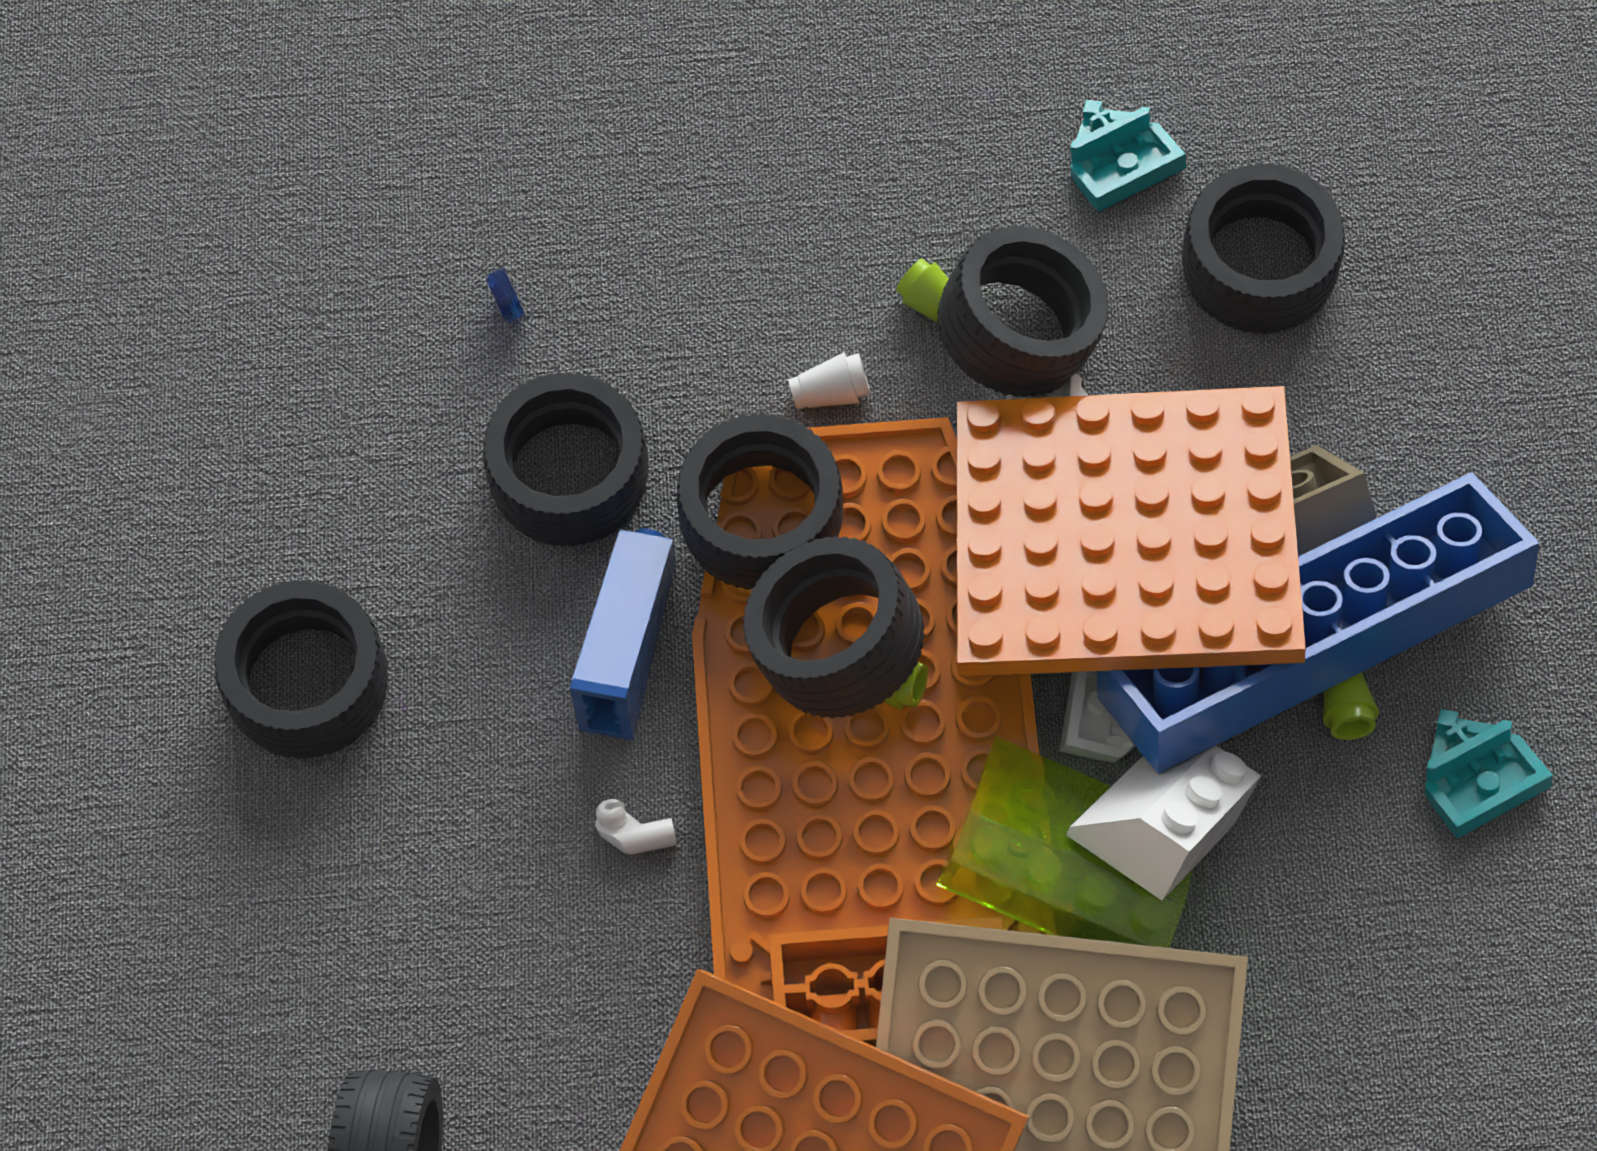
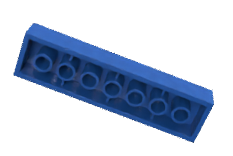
M1471 472L1298 557L1306 648L1305 663L1097 671V699L1154 770L1160 774L1532 587L1539 542Z

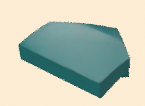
M1086 100L1082 111L1083 120L1077 138L1072 141L1070 146V174L1097 212L1187 168L1185 152L1159 123L1151 122L1149 107H1141L1133 112L1103 109L1101 101Z
M1440 709L1431 757L1427 764L1425 796L1456 839L1552 787L1553 775L1521 736L1512 734V721L1502 720L1495 725L1458 718V712Z

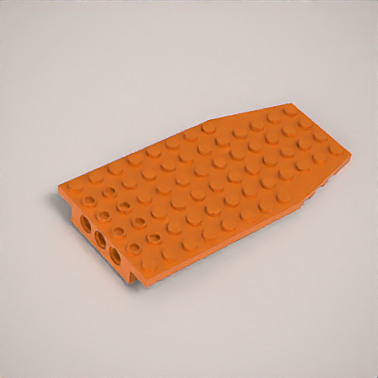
M948 417L807 428H810L815 435H818L825 442L836 461L841 475L843 521L838 537L856 538L859 541L863 540L867 544L873 545L876 549L878 548L898 568L918 602L925 630H923L925 633V639H923L924 646L921 649L922 654L918 658V662L927 665L928 679L923 697L915 708L904 706L899 710L883 702L877 704L872 709L865 710L863 713H856L854 716L848 715L844 718H821L817 715L815 717L796 709L771 686L756 665L747 646L743 624H745L743 617L752 589L744 590V588H736L731 584L727 585L724 581H719L715 576H711L707 570L704 573L698 615L695 617L692 632L714 975L876 1047L889 918L1059 936L1031 674L959 677L957 664V438ZM772 466L747 467L724 478L720 495L721 501L715 523L727 533L749 540L775 538L796 529L812 513L815 505L814 494L810 486L791 472ZM865 594L846 596L820 607L800 628L792 644L791 658L801 661L826 659L849 648L867 631L877 612L878 598Z

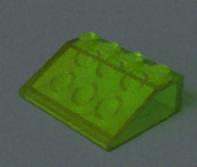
M995 736L936 885L1050 935L1170 948L1186 902L1193 869L1163 901L1066 835L1070 826L1111 786Z

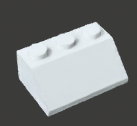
M1217 746L1160 774L1142 756L1070 826L1066 835L1163 901L1235 824L1261 775L1247 767L1236 755L1225 752Z

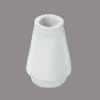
M843 352L799 374L798 377L788 379L797 410L806 407L815 408L859 403L860 397L871 394L859 353L847 357L846 353Z

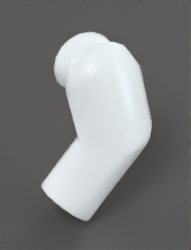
M616 799L605 800L596 809L597 819L595 826L598 833L603 839L623 853L633 855L677 846L671 818L641 824L626 813L624 803Z

